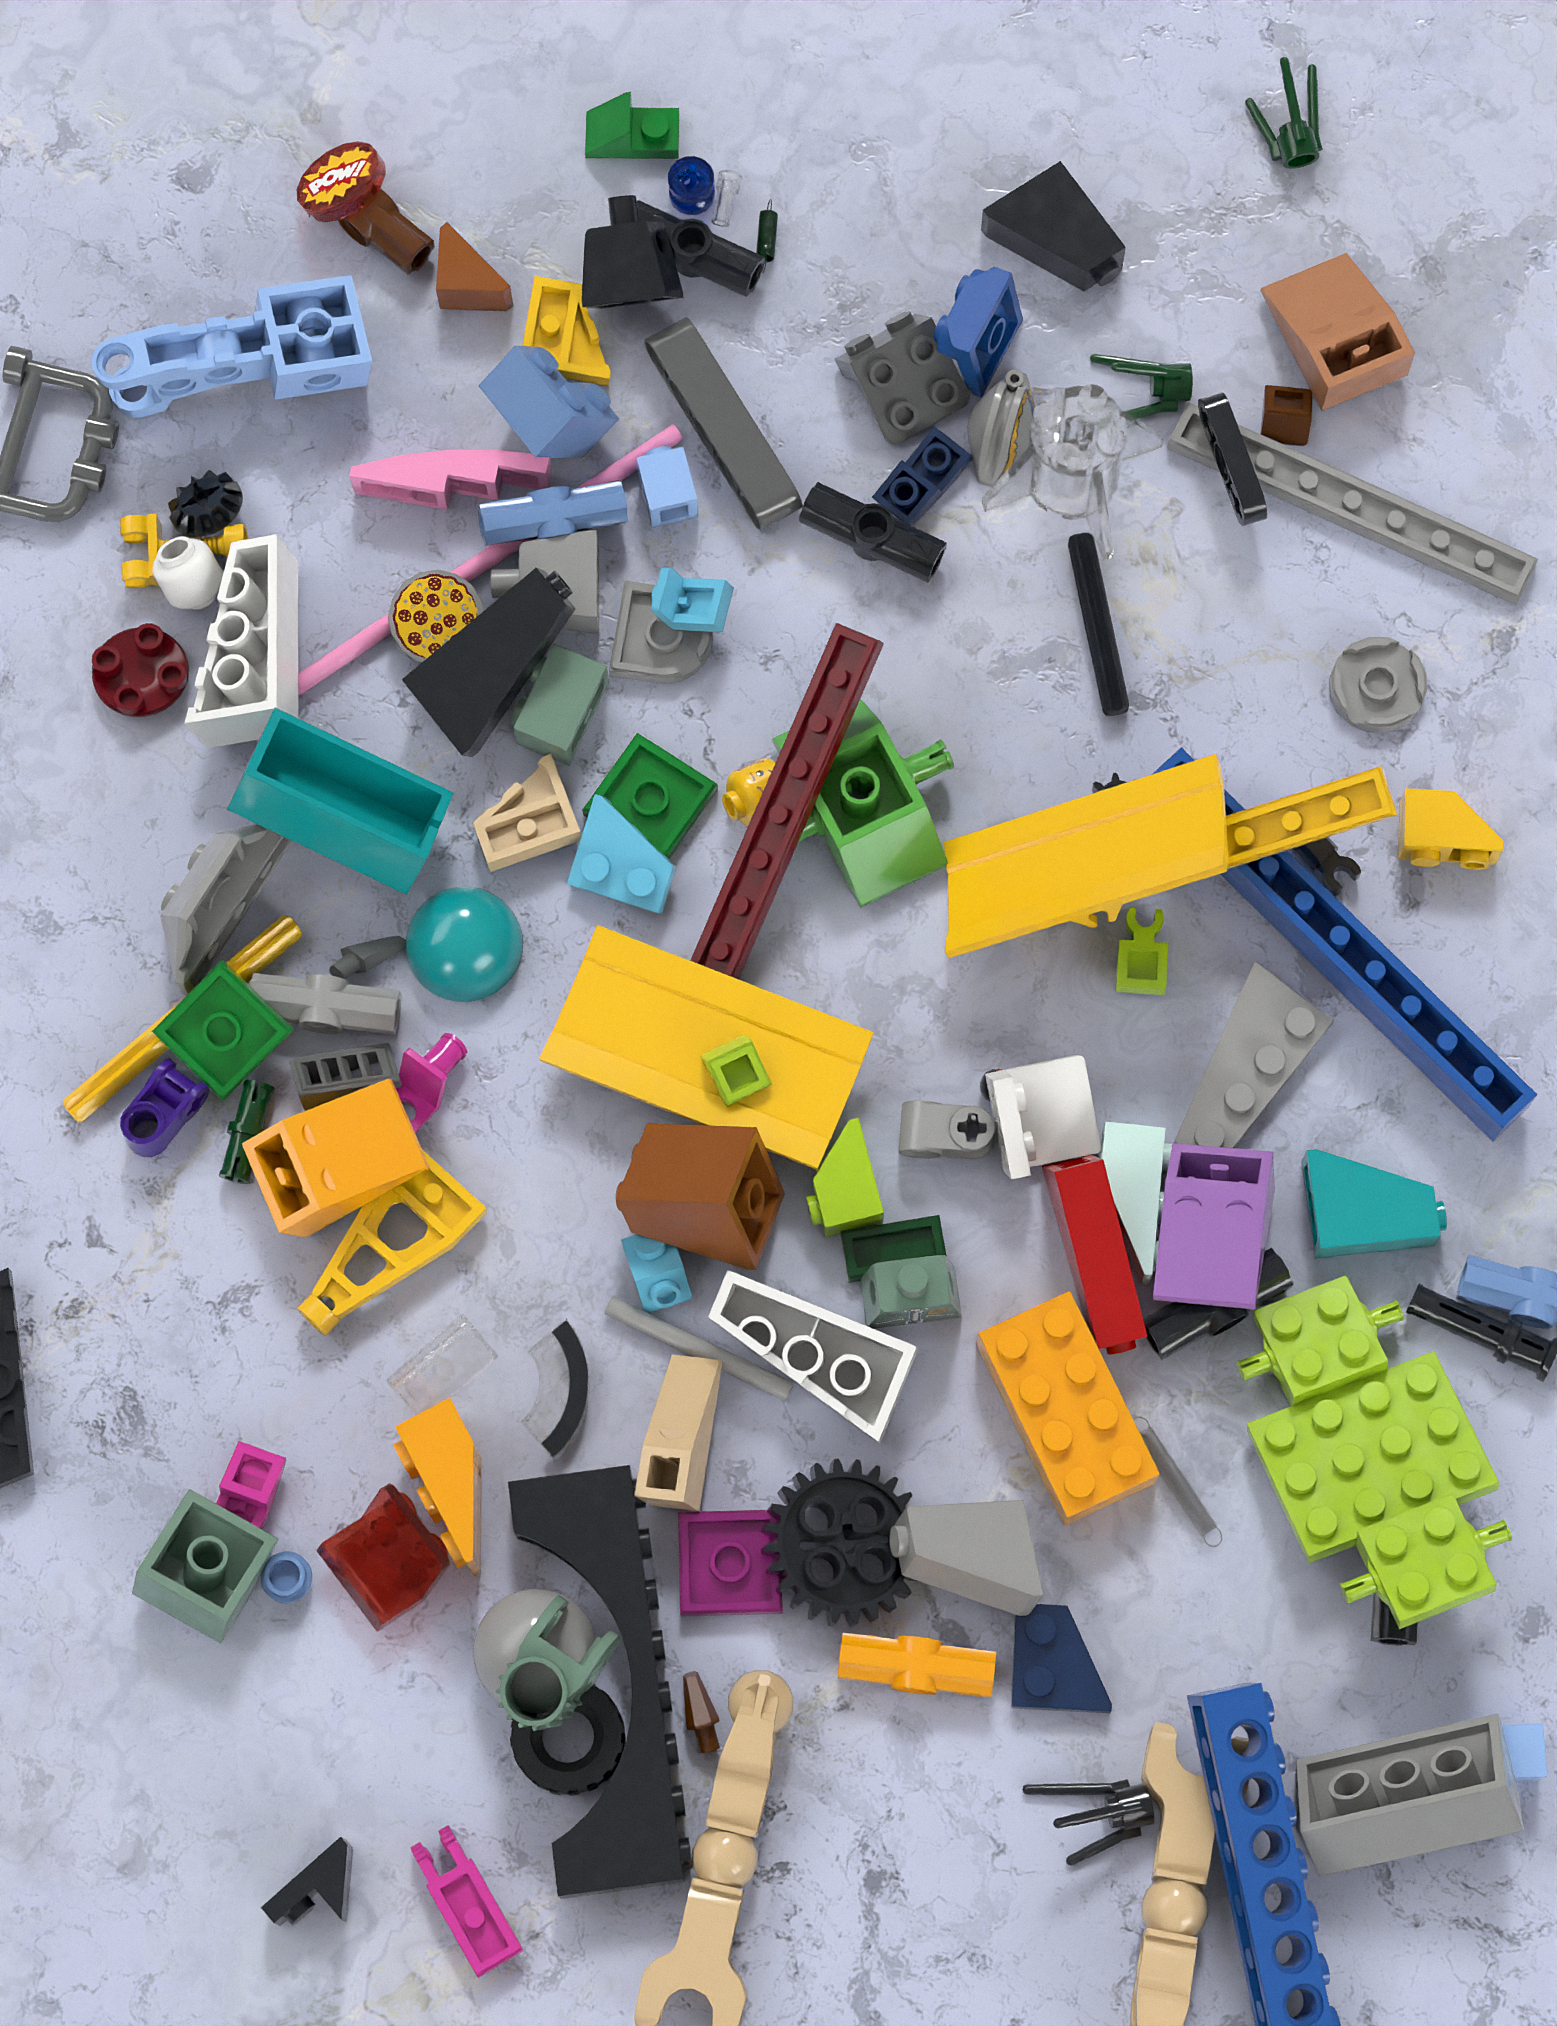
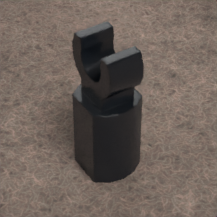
M1329 837L1293 848L1313 871L1318 869L1323 874L1322 883L1324 887L1335 897L1342 890V886L1334 878L1335 872L1345 871L1354 881L1361 875V869L1356 861L1349 857L1340 856L1337 853L1338 847Z

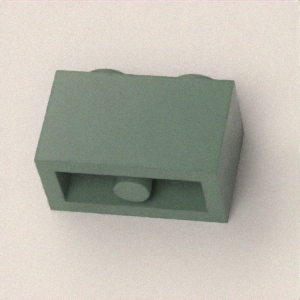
M553 644L547 658L543 656L533 669L530 682L534 686L527 700L523 698L518 700L510 719V725L514 726L516 744L544 756L551 754L554 760L570 766L609 684L607 665Z

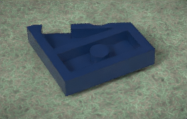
M1037 1604L1029 1615H1015L1011 1708L1108 1714L1112 1712V1703L1067 1605Z

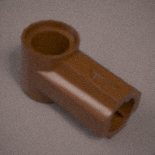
M369 183L337 216L339 224L352 239L364 247H368L371 244L407 275L413 271H418L428 261L429 255L435 247L434 240L404 217L392 198L373 183Z

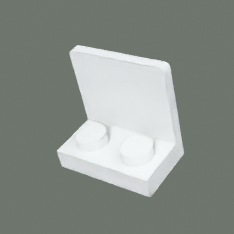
M1081 1055L985 1074L1003 1171L1010 1179L1031 1176L1030 1167L1096 1154L1101 1151L1086 1063Z

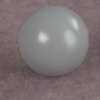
M527 1589L504 1597L485 1614L475 1635L473 1658L479 1680L486 1691L497 1702L502 1703L500 1694L496 1693V1690L500 1689L501 1685L499 1676L505 1674L508 1669L507 1663L516 1662L520 1645L543 1611L558 1595L568 1600L569 1603L546 1641L578 1663L582 1661L595 1641L596 1636L588 1617L576 1603L554 1591ZM532 1662L520 1668L513 1679V1696L517 1704L524 1711L530 1714L556 1711L562 1698V1686L559 1677L550 1667L539 1662Z

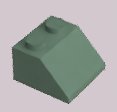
M189 1489L136 1571L132 1594L221 1644L247 1603L278 1542V1538Z

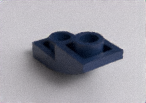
M934 426L906 462L903 460L899 462L872 498L880 505L889 509L900 521L912 526L953 484L973 460V457Z

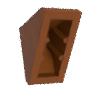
M448 222L442 225L439 233L436 292L440 309L509 310L513 306L510 285Z

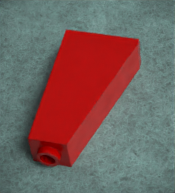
M1086 1155L1042 1166L1083 1316L1098 1349L1106 1348L1108 1355L1135 1349L1137 1347L1135 1340L1148 1336L1104 1160L1093 1155Z

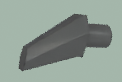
M390 936L344 947L341 949L342 958L329 968L330 974L346 980L354 973L368 972L406 949V939L401 936Z

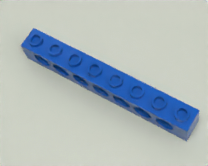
M1241 1683L1187 1695L1255 2026H1341L1337 2011L1333 2006L1329 2005L1325 1985L1330 1983V1972L1327 1961L1322 1953H1318L1314 1932H1317L1319 1929V1920L1314 1904L1310 1900L1307 1901L1303 1880L1307 1879L1308 1868L1302 1850L1296 1848L1292 1827L1296 1826L1297 1817L1291 1798L1288 1795L1285 1796L1281 1775L1285 1774L1286 1765L1282 1749L1279 1744L1274 1743L1270 1723L1275 1718L1272 1699L1267 1691H1263L1262 1683ZM1239 1726L1243 1727L1248 1735L1247 1748L1241 1754H1237L1231 1744L1232 1734ZM1252 1778L1258 1784L1259 1797L1256 1803L1249 1807L1243 1800L1242 1789L1244 1784ZM1261 1831H1264L1270 1839V1849L1264 1858L1259 1859L1254 1852L1253 1842L1255 1837ZM1275 1883L1281 1892V1902L1274 1911L1270 1912L1265 1905L1264 1896L1268 1887ZM1287 1936L1292 1944V1954L1287 1962L1280 1964L1276 1958L1275 1950L1277 1943ZM1298 1989L1303 1996V2007L1299 2014L1291 2017L1287 2011V1999L1293 1991Z

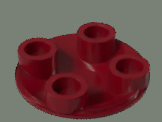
M145 623L137 628L117 633L102 646L98 647L92 655V681L95 691L106 706L122 715L146 717L158 714L172 706L179 699L188 682L189 665L183 648L173 637L163 632L159 626L153 623Z

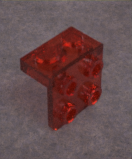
M391 1483L379 1489L360 1519L322 1542L316 1550L377 1632L422 1603L450 1566L447 1549L443 1541L436 1534L428 1531L417 1516L412 1500L405 1493L399 1492Z

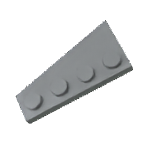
M1254 961L1174 1143L1235 1148L1332 1026L1334 1020Z

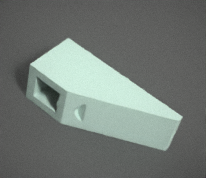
M1105 1122L1102 1132L1100 1158L1104 1160L1126 1250L1140 1283L1149 1285L1152 1273L1156 1271L1159 1241H1155L1157 1222H1161L1164 1192H1160L1161 1174L1168 1171L1172 1144L1164 1143L1166 1128Z

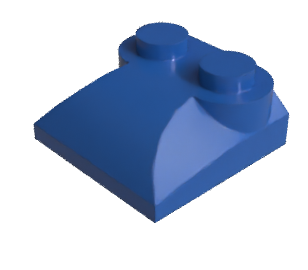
M993 267L987 271L975 269L970 276L964 275L957 286L955 303L949 315H943L935 328L934 341L938 343L939 354L957 361L973 395L978 397L984 395L1023 321L1012 273Z

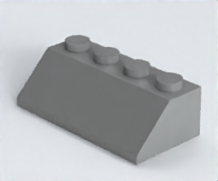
M1499 1714L1296 1760L1300 1831L1319 1877L1524 1831L1519 1791Z

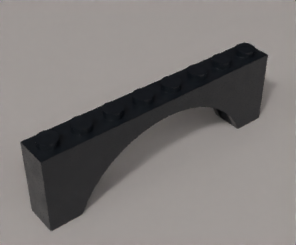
M630 1465L508 1481L513 1529L516 1538L555 1555L572 1567L591 1585L605 1603L618 1626L627 1651L631 1672L632 1704L627 1740L612 1779L599 1800L585 1817L571 1830L551 1843L557 1894L560 1899L685 1882L683 1870L693 1869L689 1837L679 1838L676 1818L686 1816L682 1785L672 1786L670 1765L679 1764L676 1733H665L663 1713L673 1712L669 1681L659 1682L656 1663L666 1661L662 1630L652 1631L650 1611L659 1609L656 1579L646 1580L643 1560L653 1558L649 1528L639 1529L637 1509L646 1508V1502L635 1497L637 1478H633Z

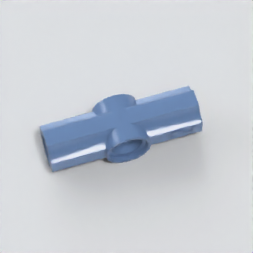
M621 481L570 489L568 485L549 487L527 493L528 496L501 499L477 506L478 521L484 546L533 538L538 540L577 533L580 530L598 529L628 522L626 496Z
M1472 1255L1466 1258L1457 1288L1456 1299L1509 1313L1508 1317L1511 1320H1518L1526 1326L1541 1329L1557 1327L1556 1272L1532 1266H1523L1518 1269Z

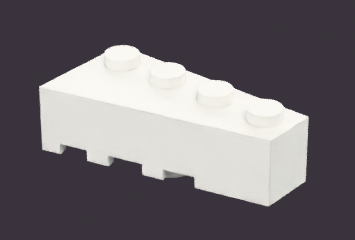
M277 534L231 542L217 600L220 602L215 623H210L206 639L210 644L204 668L199 667L194 685L198 689L194 708H188L184 723L207 748L259 740L275 707L298 718V560Z
M727 1270L708 1317L875 1441L881 1443L918 1351L917 1346Z

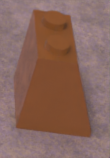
M647 1123L639 1143L632 1150L631 1163L625 1178L617 1186L615 1200L618 1210L622 1212L632 1233L746 1270H756L783 1201L785 1191L757 1127Z

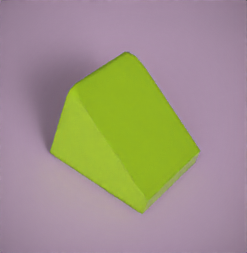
M742 1035L701 1056L726 1106L772 1085L752 1040L746 1035Z

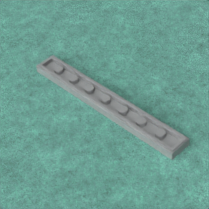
M1188 402L1168 441L1167 449L1219 472L1201 423L1198 406ZM1237 424L1263 492L1517 605L1538 558Z

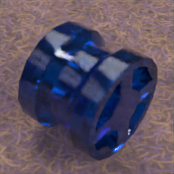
M686 156L676 160L670 167L668 172L669 200L672 206L680 213L699 215L707 211L713 204L715 199L714 171L710 164L703 158ZM690 178V182L688 184H684L685 181L689 180Z

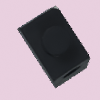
M636 195L608 198L611 226L590 228L585 233L582 307L606 309L684 298L665 225L661 222L639 221Z

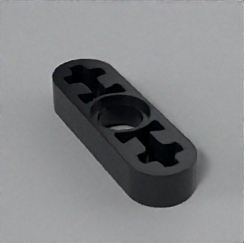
M1220 392L1200 398L1198 400V410L1201 423L1241 526L1267 519V506L1264 494L1226 395Z

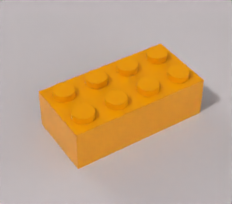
M1070 1291L978 1333L976 1341L978 1350L1064 1526L1156 1483L1160 1473Z

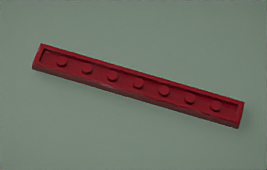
M839 623L835 624L690 961L739 980L884 643L880 640Z

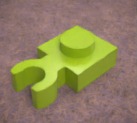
M1130 907L1126 915L1125 927L1129 935L1133 937V940L1119 939L1115 992L1165 995L1169 943L1154 942L1163 926V911L1156 908L1153 918L1154 923L1143 927L1136 921V907Z

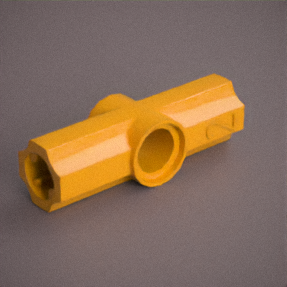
M843 1633L837 1679L891 1685L893 1690L914 1694L935 1695L937 1691L958 1695L965 1694L981 1698H991L997 1652L945 1646L942 1641L917 1636H897V1639H889L873 1635Z

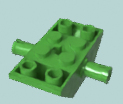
M861 698L799 839L801 841L816 833L820 837L823 836L860 908L946 867L948 864L947 858L927 805L916 785L939 773L954 768L950 752H944L946 745L941 739L906 758L899 755L884 725ZM789 731L772 738V742L779 754ZM858 790L861 795L868 794V798L855 799L852 797V791Z

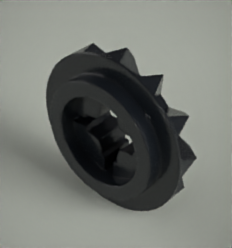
M208 470L201 479L191 476V483L186 487H176L177 498L168 502L171 512L169 519L175 529L185 536L205 537L212 535L228 526L238 515L243 502L242 490L227 472L216 475L211 470ZM204 497H208L209 503L207 505L209 509L207 511L200 507L199 501Z

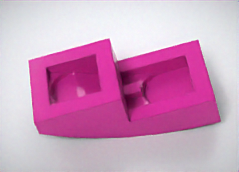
M238 1441L219 1485L220 1495L216 1504L263 1530L284 1471L286 1458Z

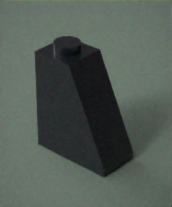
M1061 161L983 209L981 231L987 238L1082 291H1086L1096 284L1104 286L1113 281L1122 271L1125 245Z

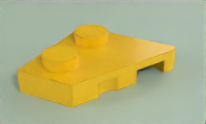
M534 276L522 346L546 349L555 357L559 365L557 370L566 379L609 386L611 371L609 365L605 363L595 323L590 318L588 309L582 307V285Z

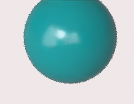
M453 887L431 896L418 908L412 917L406 934L407 960L415 978L432 994L456 1002L477 1001L498 992L514 976L523 953L522 930L513 911L496 895L476 887Z

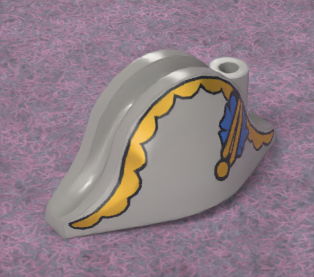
M1010 370L1001 381L993 385L979 399L970 414L967 425L968 439L978 484L994 488L1026 456L1037 439L1039 431L1038 414L1027 374L1021 371Z

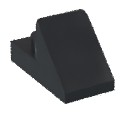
M343 1837L338 1838L260 1908L274 1924L281 1926L288 1921L293 1926L316 1906L312 1898L319 1893L342 1921L347 1922L353 1847Z

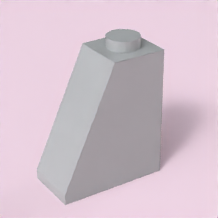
M1024 1500L910 1506L905 1508L896 1524L890 1530L891 1552L894 1557H899L903 1576L1018 1616L1029 1615L1043 1596Z

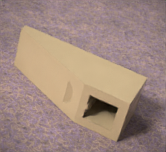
M671 1355L642 1445L635 1489V1497L645 1501L650 1506L700 1511L723 1363L721 1360Z

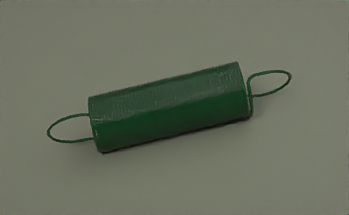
M770 200L767 210H762L759 214L756 253L765 258V267L762 269L763 273L765 272L766 262L773 261L775 254L778 214L771 209L768 210Z

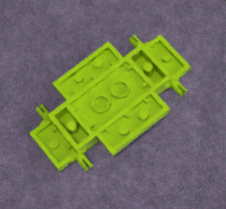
M1347 1275L1254 1310L1253 1319L1262 1336L1264 1352L1236 1361L1238 1371L1244 1382L1268 1371L1273 1372L1284 1391L1290 1407L1248 1422L1247 1433L1308 1564L1356 1546L1368 1573L1340 1583L1347 1604H1351L1353 1601L1377 1593L1378 1597L1389 1606L1399 1629L1495 1592L1497 1583L1485 1561V1550L1504 1542L1512 1541L1511 1531L1507 1528V1523L1504 1519L1476 1531L1465 1519L1459 1505L1497 1491L1499 1481L1435 1351L1388 1368V1359L1378 1341L1377 1329L1404 1320V1315L1401 1307L1399 1308L1398 1301L1394 1300L1391 1303L1369 1311L1359 1301Z

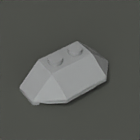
M252 824L215 833L207 845L200 844L195 849L187 866V869L190 871L180 886L175 884L166 893L161 904L163 912L160 915L174 979L183 995L187 996L206 976L293 842L292 840L258 824Z

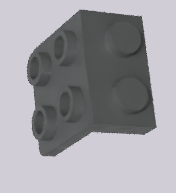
M910 311L903 312L889 319L885 323L887 329L871 338L870 334H865L850 341L844 346L846 353L834 359L842 376L857 381L884 438L891 444H899L965 407L970 400L968 390L952 358L941 355L938 352V343L934 341L936 325L933 318L920 314L912 315Z

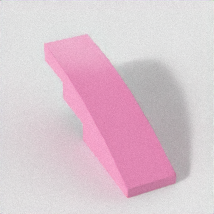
M443 450L399 455L352 466L349 476L354 494L448 510L451 493L498 500L502 483L539 490L550 487L553 473L550 457H535L532 453L506 450Z

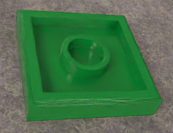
M637 733L586 803L582 812L584 816L588 817L595 794L606 797L620 814L669 859L718 790V784Z
M222 960L152 1032L224 1101L279 1046L294 1028L238 973Z

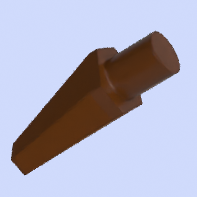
M698 1672L685 1673L683 1675L687 1730H694L700 1753L715 1751L720 1748L714 1724L720 1721L719 1716Z

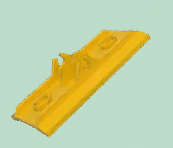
M1213 754L945 841L944 851L948 861L946 865L948 872V932L944 952L948 958L956 957L1067 921L1095 928L1097 927V916L1093 915V913L1102 910L1106 911L1108 921L1114 922L1122 904L1227 872L1229 856L1224 782L1220 760L1217 755Z
M596 925L583 962L555 1027L539 1057V1061L701 1125L757 1127L766 1150L818 1170L863 1064L874 1032ZM746 1035L752 1040L772 1085L726 1106L701 1056L727 1042Z

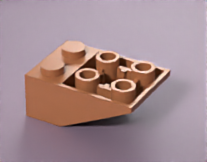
M1347 253L1261 288L1260 291L1321 411L1408 376L1415 351L1395 312Z

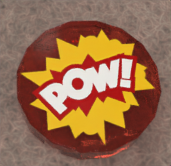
M356 141L339 145L320 156L305 171L296 189L297 201L309 217L312 215L316 221L331 222L342 220L358 212L365 205L362 199L369 192L374 196L380 190L386 175L385 162L369 143Z

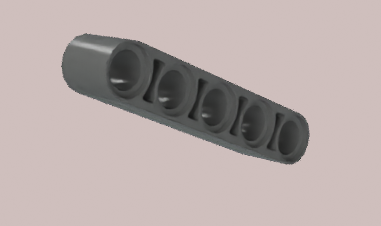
M685 317L646 338L644 343L652 362L757 529L761 531L800 510L803 504L795 485L690 319Z

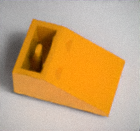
M392 1079L383 1080L286 1118L242 1143L279 1233L306 1238L430 1168Z
M449 1397L395 1426L401 1440L394 1443L393 1446L411 1479L419 1475L421 1476L425 1485L416 1489L433 1522L436 1524L444 1520L448 1531L440 1534V1537L457 1568L460 1569L467 1565L472 1574L476 1576L481 1573L482 1458Z

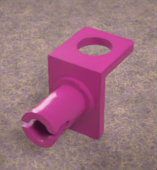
M444 1033L440 1037L441 1039L424 1057L411 1048H408L403 1053L399 1071L402 1087L396 1088L400 1100L411 1104L415 1110V1117L410 1121L415 1134L440 1108L447 1080L446 1075L460 1060L467 1056L468 1052L465 1045L453 1034Z

